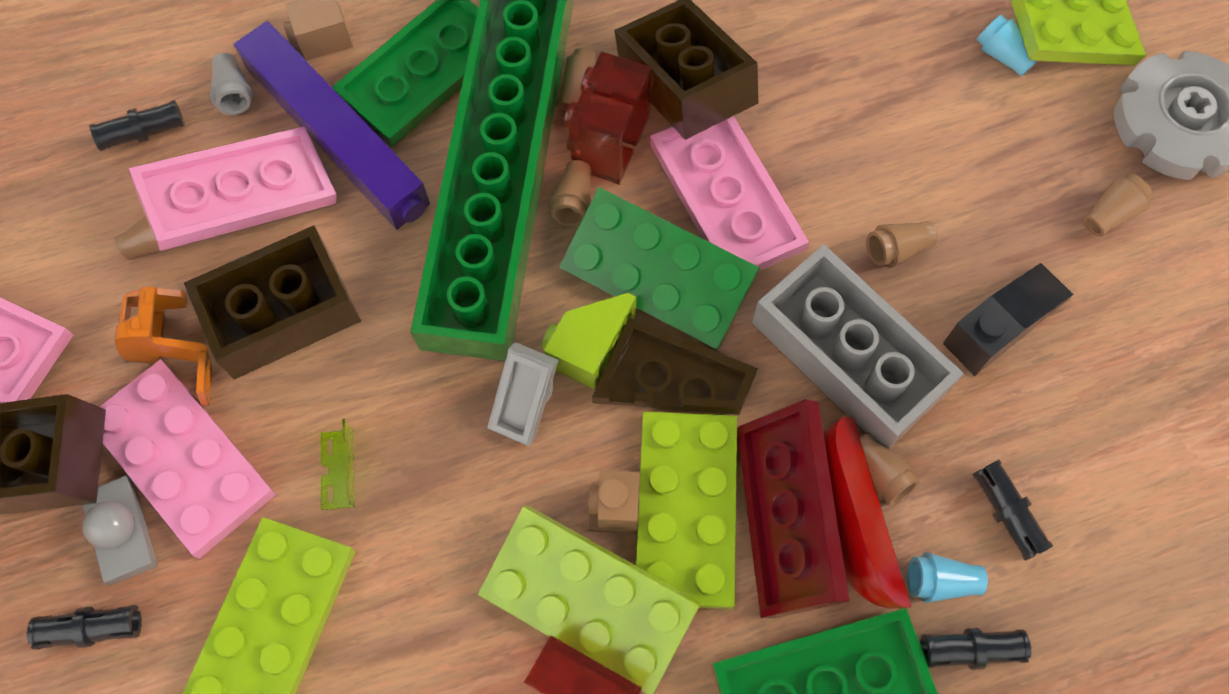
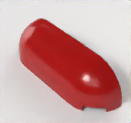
M843 417L831 424L823 433L846 579L854 591L871 604L888 609L910 608L911 603L854 418Z

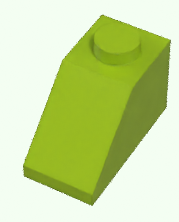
M625 293L565 312L558 325L551 324L545 333L541 347L544 349L545 355L559 360L556 371L595 390L629 317L634 319L636 316V296Z

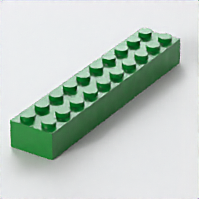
M480 0L410 330L418 348L422 351L506 361L508 350L513 345L574 0Z

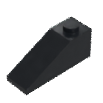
M1040 263L991 295L962 318L952 329L943 344L976 376L1068 301L1074 294Z

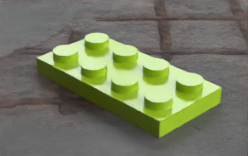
M643 412L636 566L701 602L699 608L733 610L735 607L737 416Z
M529 505L522 507L478 593L482 598L646 694H654L701 605V602Z
M262 517L182 694H296L356 551L352 547Z

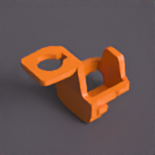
M142 287L140 290L126 293L121 303L119 324L115 332V346L121 357L129 362L156 363L161 357L198 362L196 392L201 406H209L212 362L207 347L198 342L163 338L164 310L186 308L187 297L185 292L175 289ZM131 307H138L137 315L130 319Z

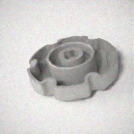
M1183 51L1177 60L1169 58L1165 53H1161L1141 62L1121 86L1120 91L1123 94L1115 104L1113 111L1116 129L1127 148H1139L1144 153L1142 162L1145 165L1174 178L1191 180L1200 170L1212 178L1227 173L1229 171V65L1214 57L1191 51Z

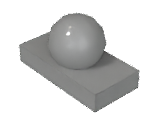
M515 342L507 353L487 429L530 446L536 438L545 405L553 393V378L559 360Z
M124 476L99 486L97 503L83 505L85 512L83 534L88 542L94 546L103 583L112 586L158 566L132 479Z

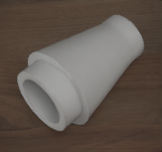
M228 53L217 54L211 61L210 100L224 114L238 115L244 113L250 107L253 99V90L240 70L236 58Z

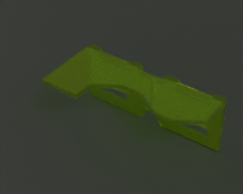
M345 418L342 419L341 431L321 432V465L328 466V475L321 477V510L355 507V479L353 474L354 430ZM327 439H332V455H327ZM328 485H333V502H328Z

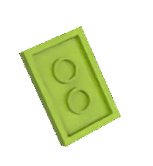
M1010 0L1028 58L1031 61L1136 65L1146 56L1127 0Z

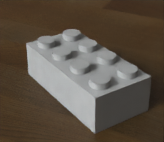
M824 244L757 302L752 324L848 417L854 418L855 424L865 434H871L877 442L887 449L891 448L948 394L964 374Z

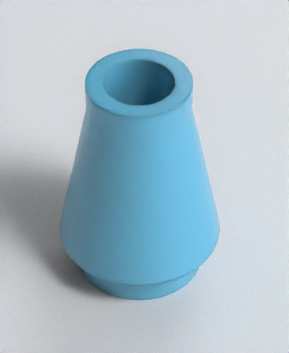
M1001 14L976 39L983 46L981 51L1008 66L1020 76H1023L1037 62L1029 60L1020 29L1013 18L1008 21Z
M929 552L923 553L921 557H912L907 569V585L910 594L913 597H921L925 603L971 595L982 596L985 594L988 586L987 572L983 566L970 565Z

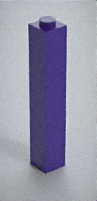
M268 20L233 44L246 69L300 127L305 126L309 137L396 230L405 223L417 220L423 214L425 208L430 205L423 182Z

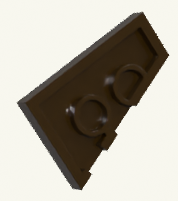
M629 317L595 389L592 403L740 415L758 368Z

